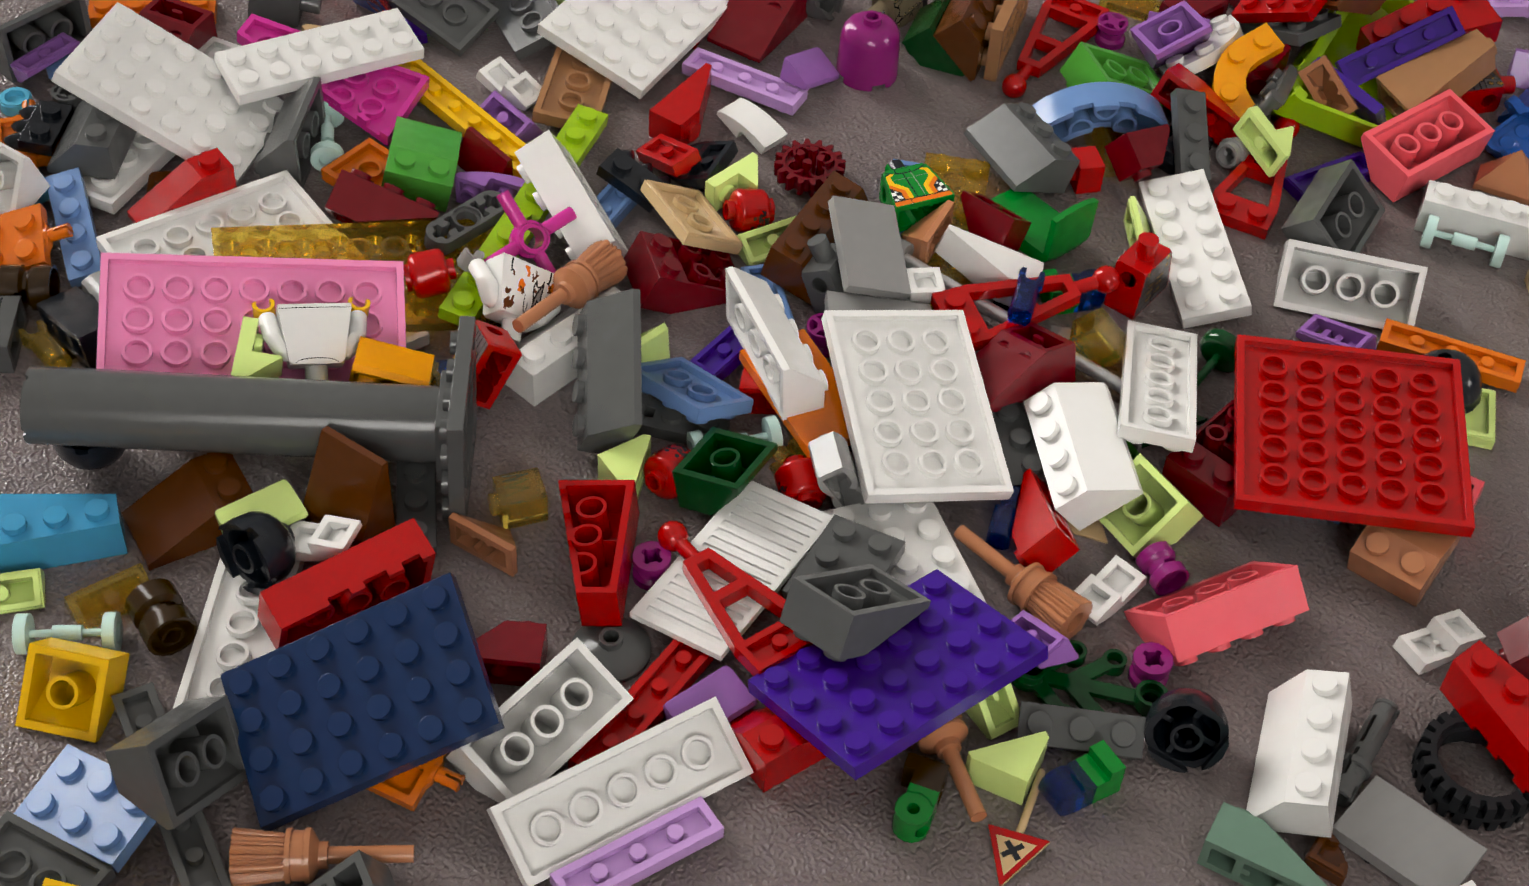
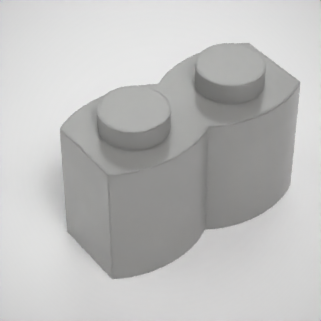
M830 432L810 441L808 449L818 486L823 493L831 496L834 507L838 508L857 503L865 504L853 452H850L846 439L839 433Z

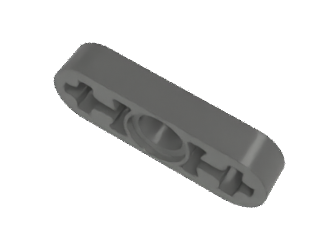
M493 190L483 191L430 222L425 231L424 245L426 249L439 248L443 251L444 255H447L493 228L505 212L496 198L500 192ZM462 218L470 219L475 225L463 226L457 220Z

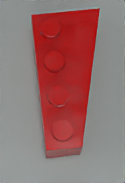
M1417 0L1361 27L1355 49L1359 51L1450 6H1453L1466 34L1478 29L1486 38H1491L1494 42L1497 41L1503 20L1487 0Z
M558 480L582 626H622L640 514L635 480Z
M413 517L261 591L257 617L275 649H278L431 581L436 552Z
M1479 640L1452 661L1440 691L1472 730H1479L1487 740L1486 748L1496 760L1501 758L1515 775L1512 781L1522 793H1529V680Z

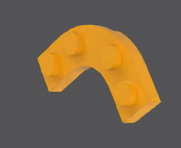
M1267 22L1231 43L1220 56L1214 71L1212 90L1239 118L1243 116L1249 107L1255 105L1246 89L1248 74L1257 66L1282 53L1285 47Z

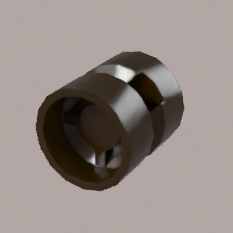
M25 265L0 266V296H21L25 310L30 305L33 311H38L37 303L60 293V276L56 265H32L30 270H27Z
M162 578L146 581L133 589L126 598V612L134 626L139 630V634L147 649L152 654L157 656L173 655L182 651L195 639L198 630L197 622L188 607L184 605L181 595L171 581Z

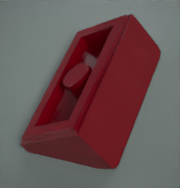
M472 126L467 128L460 144L457 165L465 172H493L513 176L512 159Z

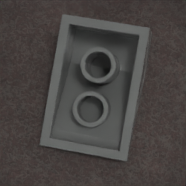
M866 564L793 577L779 622L793 630V634L797 638L811 642L822 649L823 654L829 659L843 662L850 658L868 654L928 609L931 600L873 564Z

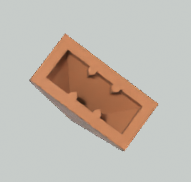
M1324 55L1298 72L1315 102L1347 114H1352L1359 109L1327 55Z
M1520 150L1481 164L1472 188L1529 206V159L1524 151Z
M947 200L901 233L903 240L914 244L912 256L926 264L935 253V247L949 224H952L955 202Z
M454 512L448 517L451 543L512 577L518 572L516 545L510 530Z

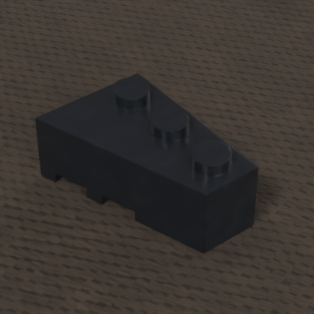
M75 286L37 303L36 306L48 336L67 359L71 361L77 358L84 368L96 369L99 303L92 294L87 295Z

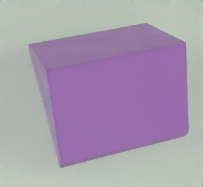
M1183 0L1130 28V31L1146 61L1155 70L1165 65L1166 60L1172 56L1184 55L1193 50L1197 45L1208 41L1213 29L1198 12Z

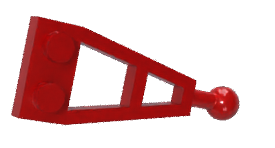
M1046 0L1040 8L1018 58L1016 70L1019 71L1007 75L1002 82L1003 93L1010 98L1021 97L1027 89L1026 81L1031 75L1037 78L1041 77L1070 55L1080 42H1087L1095 36L1099 30L1097 25L1099 16L1109 12L1110 9L1086 0ZM1048 18L1079 29L1064 42L1042 34ZM1035 48L1048 53L1039 61L1031 58Z
M1281 116L1274 124L1276 130L1293 126V138L1297 136L1300 130L1298 122ZM1250 153L1216 187L1212 195L1224 226L1264 240L1266 239L1277 217L1288 159L1274 177L1269 178ZM1245 177L1272 186L1268 206L1236 196L1231 192Z
M1105 265L1096 269L1093 276L1074 281L1070 274L967 284L933 293L931 305L934 310H963L974 351L982 349L1004 329L1030 321L1038 324L1079 304L1082 293L1097 290L1106 294L1115 291L1120 284V274L1114 267ZM1062 291L1063 293L1041 305L1038 304L1033 295ZM1016 296L1025 312L991 329L987 328L973 302L976 300Z
M668 521L659 528L657 533L658 543L666 550L678 552L685 559L683 561L684 575L734 657L752 676L765 672L768 668L795 655L800 649L813 644L797 638L793 634V630L779 621L744 640L726 612V607L748 596L780 618L786 599L709 547L699 552L688 541V530L682 523ZM709 569L730 584L714 592L702 572Z

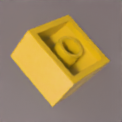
M53 637L29 643L15 726L94 743L98 742L115 711L111 696L124 691L130 653Z

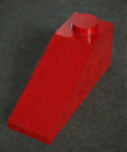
M705 63L649 110V136L655 138L659 134H663L687 145L697 139L701 131L711 91L712 65Z
M1180 63L1165 71L1151 93L1154 98L1171 111L1170 93L1176 88L1205 92L1208 136L1214 139L1213 142L1217 145L1225 138L1237 137L1232 129L1240 118L1205 81Z
M218 148L188 158L127 211L128 217L133 223H137L236 188L234 166Z
M1029 468L1023 474L1011 534L1018 549L1014 552V555L1024 567L1039 562L1047 572H1053L1079 552L1080 549L1066 519L1055 510L1049 487Z

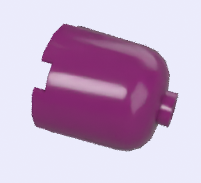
M873 10L855 13L844 22L840 36L836 70L844 78L843 83L855 90L869 92L872 91L873 86L885 84V88H888L896 81L900 51V31L896 22L890 16Z

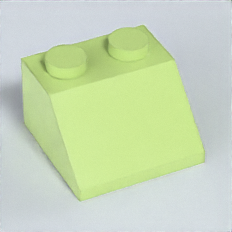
M1141 453L1133 459V463L1144 494L1099 519L1134 558H1137L1142 550L1159 541H1166L1170 545L1177 543L1204 516Z

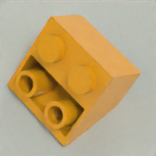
M360 336L349 381L429 385L435 355Z

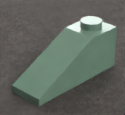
M1223 802L1204 841L1197 864L1244 886H1327L1263 819L1252 815L1243 808L1234 807Z

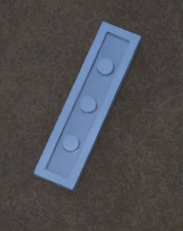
M79 167L45 177L50 185L48 193L56 226L68 222L73 229V237L59 240L68 281L72 287H81V282L86 277L100 271L101 252L97 248L96 243L97 232L84 178Z

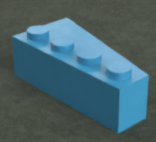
M0 494V573L35 568L47 569L128 554L125 527L116 494Z

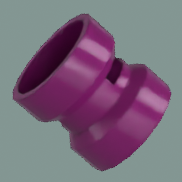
M1159 541L1147 546L1136 559L1138 568L1142 574L1150 577V586L1159 596L1179 590L1186 584L1190 576L1184 564L1175 560V551L1166 541Z

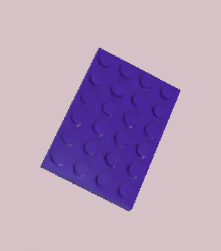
M936 569L908 585L931 600L929 608L868 654L840 662L829 659L823 654L822 649L812 644L809 647L800 649L795 655L781 663L768 668L765 672L748 679V689L750 694L856 781L1048 659V646Z

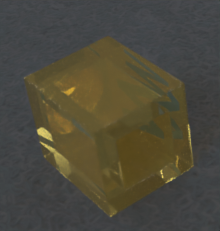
M1102 307L1073 320L1069 340L1076 343L1077 353L1101 367L1112 366L1123 359L1126 334Z
M537 467L492 477L493 493L487 495L491 515L499 516L503 528L511 529L548 520L547 492Z

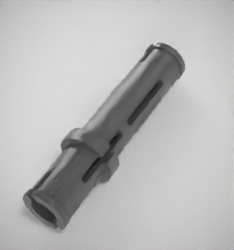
M1379 698L1375 701L1348 753L1344 754L1337 806L1349 807L1362 782L1369 779L1373 771L1372 762L1400 714L1399 707L1394 702L1384 698Z

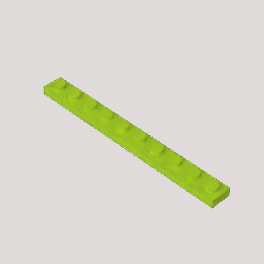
M581 104L577 105L556 136L561 144L570 152L578 167H580L608 122V114ZM525 182L514 197V200L526 220L543 223L549 210L543 211L532 195L537 190L532 182L528 184ZM505 212L479 248L485 254L483 260L509 244V236L514 226ZM526 230L524 233V243L526 246L534 236L529 230ZM466 271L462 273L440 305L438 318L458 326L460 316H474L475 320H478L483 313V303L481 302L476 282L471 273Z

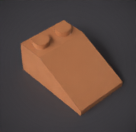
M1367 525L1349 552L1347 569L1417 607L1462 536Z

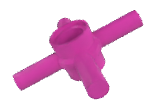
M509 190L497 195L496 198L514 228L509 236V244L485 258L484 261L486 262V260L505 252L514 257L519 255L527 259L533 258L538 267L555 274L556 269L545 250L549 246L550 235L577 218L574 210L569 206L545 222L539 223L534 220L525 219ZM526 230H529L535 236V245L532 249L524 243V233Z

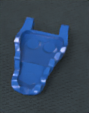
M1512 95L1504 102L1505 108L1511 114V117L1494 129L1495 132L1484 149L1497 159L1523 150L1529 159V107L1518 97Z

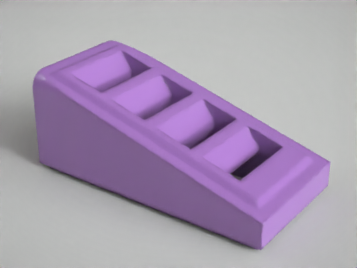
M1314 314L1296 331V337L1303 342L1376 350V335L1318 314ZM1320 329L1323 330L1321 334L1317 333Z

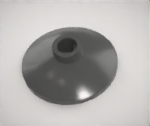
M623 618L622 626H582L572 639L573 641L578 637L619 683L629 681L638 676L647 667L651 658V642L648 634L640 625L626 618Z

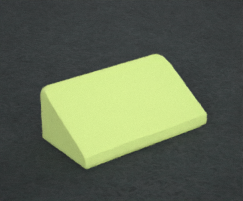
M1130 196L1123 220L1129 248L1138 240L1141 233L1151 232L1148 219L1135 196Z
M796 216L736 235L743 244L738 255L745 264L752 266L764 263L771 246Z
M286 479L280 480L215 511V517L219 526L234 517L251 511L268 513L288 526L308 516L306 508Z
M41 568L0 573V615L45 608V574Z

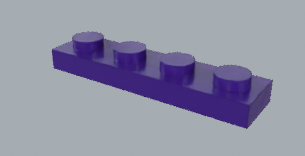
M1450 6L1336 61L1335 65L1342 74L1360 86L1393 68L1465 35L1466 32L1453 6Z

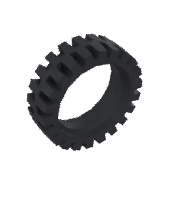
M1453 709L1450 715L1447 712L1439 714L1436 720L1433 719L1421 735L1411 762L1413 764L1411 769L1412 778H1417L1415 782L1417 791H1426L1423 800L1429 806L1437 802L1438 806L1435 812L1442 817L1448 812L1453 814L1451 822L1460 826L1464 819L1468 820V829L1478 830L1483 823L1486 831H1495L1498 825L1505 829L1511 827L1513 822L1517 824L1529 812L1528 792L1522 793L1517 787L1510 795L1491 797L1475 794L1458 785L1444 771L1438 759V750L1444 744L1464 741L1486 747L1488 742L1479 730H1472L1456 709Z

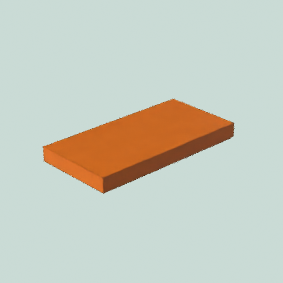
M805 329L798 330L799 339L802 344H808L813 355L814 365L817 370L822 369L828 381V391H825L824 408L788 417L783 421L745 349L740 350L739 360L806 457L811 458L808 443L823 434L830 432L839 433L846 439L848 446L851 444L833 368Z

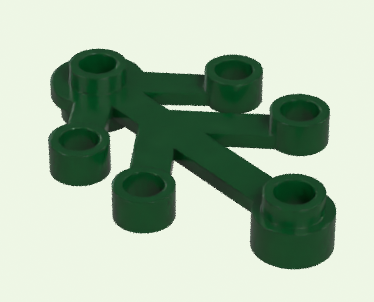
M1070 640L1073 648L1079 654L1077 660L1042 669L1036 666L1011 682L1019 690L1033 692L1042 704L1072 707L1062 703L1052 689L1056 688L1064 690L1080 709L1105 712L1093 699V697L1135 706L1138 713L1145 717L1152 703L1168 691L1162 683L1155 680H1144L1137 685L1136 689L1095 680L1105 674L1113 677L1123 674L1127 657L1118 649L1105 651L1103 657L1069 674L1056 672L1055 670L1064 665L1078 668L1084 664L1087 648L1082 642L1077 640ZM1113 660L1118 662L1119 664L1113 665L1109 661Z

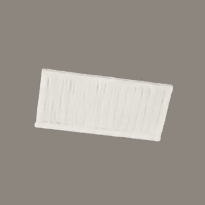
M751 481L739 496L721 508L690 543L699 552L709 547L778 593L797 570L833 516ZM679 555L629 612L630 618L722 661L730 649L684 575L683 561L685 559ZM709 569L702 572L714 592L730 584ZM748 596L725 608L741 636L765 609Z

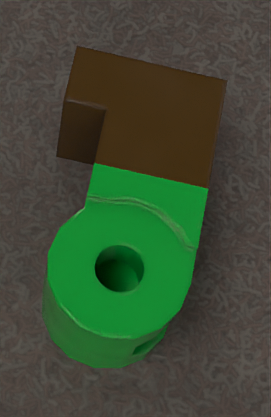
M909 752L904 764L901 786L908 789L895 802L892 821L893 833L900 840L914 843L926 837L945 790L950 765Z

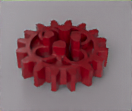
M809 138L805 139L804 144L793 140L792 147L783 145L781 152H776L774 175L777 176L778 184L785 183L786 191L794 188L797 189V195L800 196L803 192H808L810 197H812L833 171L844 176L846 161L842 159L841 151L833 152L834 145L822 146V140H818L815 144H812Z

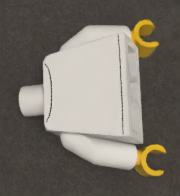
M349 297L348 303L277 304L275 309V301L269 299V308L259 309L255 301L252 303L253 317L259 319L263 340L274 355L283 357V362H287L288 369H305V379L328 380V368L342 367L345 360L355 356L360 336L366 337L367 317L371 302L369 299H366L364 307H357L352 303L353 297Z

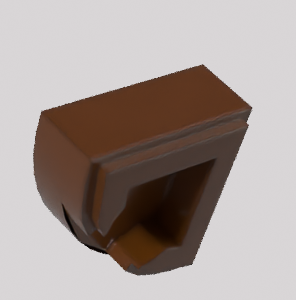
M1333 834L1331 838L1318 836L1305 856L1304 862L1315 874L1336 886H1342L1348 872V862H1346L1344 854L1339 847L1340 843Z

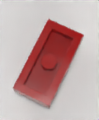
M659 134L636 150L641 162L652 163V167L676 178L688 173L694 165L702 160L697 148L663 134Z

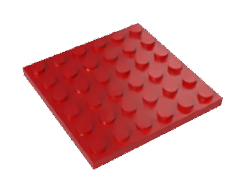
M1237 334L1235 341L1234 509L1471 538L1475 529L1460 359Z

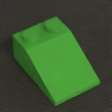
M1085 42L1078 44L1060 69L1061 74L1067 81V87L1091 82H1116L1137 87L1151 94L1160 81L1147 61Z
M397 116L381 187L384 186V183L392 184L404 191L403 195L413 201H416L417 197L423 198L435 204L436 210L446 212L453 188L462 132Z

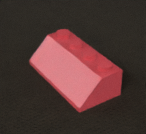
M1448 89L1362 134L1361 142L1370 180L1394 203L1424 187L1429 180L1435 181L1479 157L1495 130L1451 89Z
M1251 561L1128 609L1124 613L1126 619L1144 643L1154 642L1165 646L1173 656L1174 665L1185 666L1198 660L1197 655L1204 652L1215 653L1230 648V642L1236 639L1245 640L1261 636L1264 633L1263 629L1271 625L1284 626L1296 621V615L1308 611L1309 607L1297 565Z

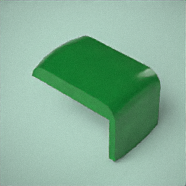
M1010 189L991 199L1032 222L1019 250L1027 256L1044 263L1065 255L1088 240L1099 203L1097 199L1090 198L1059 213L1032 192H1014Z

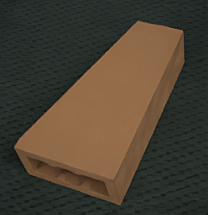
M1478 29L1473 30L1377 76L1378 100L1396 117L1448 89H1451L1458 97H1461L1496 69V45L1491 38H1486Z

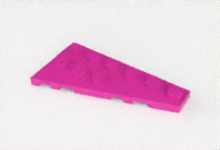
M251 14L237 31V42L243 46L300 32V30ZM396 65L322 84L323 100L334 110L386 146H389L397 116L408 118L428 89L429 76Z

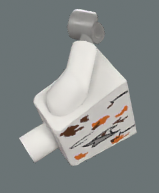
M465 247L456 261L462 270L471 273L474 278L481 302L483 303V315L487 319L500 323L501 328L507 330L515 344L519 345L522 333L515 331L512 322L553 293L554 273L505 252L485 262L483 260L485 257L483 251L476 250L474 254H471L469 249ZM561 305L523 333L546 326L560 312Z

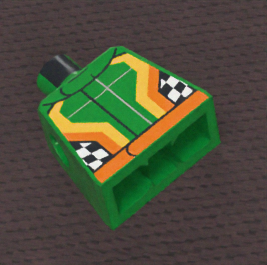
M892 160L886 165L885 172L881 174L879 199L883 204L894 205L899 232L907 230L947 200L954 202V192L927 164L920 163L905 167L901 160Z

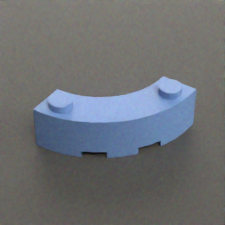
M1091 82L1074 85L1045 96L1032 105L1036 109L1037 115L1053 127V132L1063 142L1092 133L1093 129L1098 127H1112L1113 132L1125 134L1159 125H1169L1162 107L1156 98L1142 89L1123 83Z

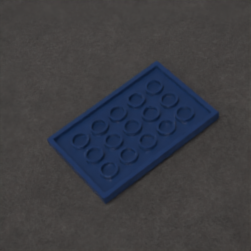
M451 572L220 674L225 695L228 696L239 729L238 745L259 825L265 831L274 830L505 728L457 579Z

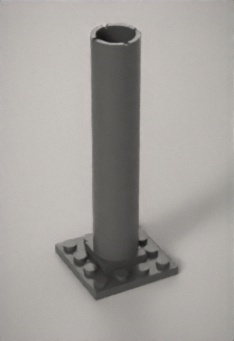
M460 316L458 331H451L450 355H455V359L447 360V369L441 371L440 386L32 365L25 374L26 380L23 381L21 389V430L24 431L23 437L28 444L315 458L321 430L329 426L386 461L436 463V478L441 480V493L448 494V496H443L442 519H448L453 512L467 516L477 429L476 320L474 316Z

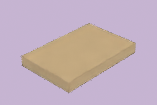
M644 180L640 191L683 245L736 255L740 253L743 247L742 242L700 190Z

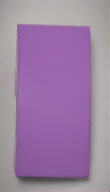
M458 172L455 175L456 202L463 204L487 190L500 193L509 190L514 198L525 181L520 177L493 172Z

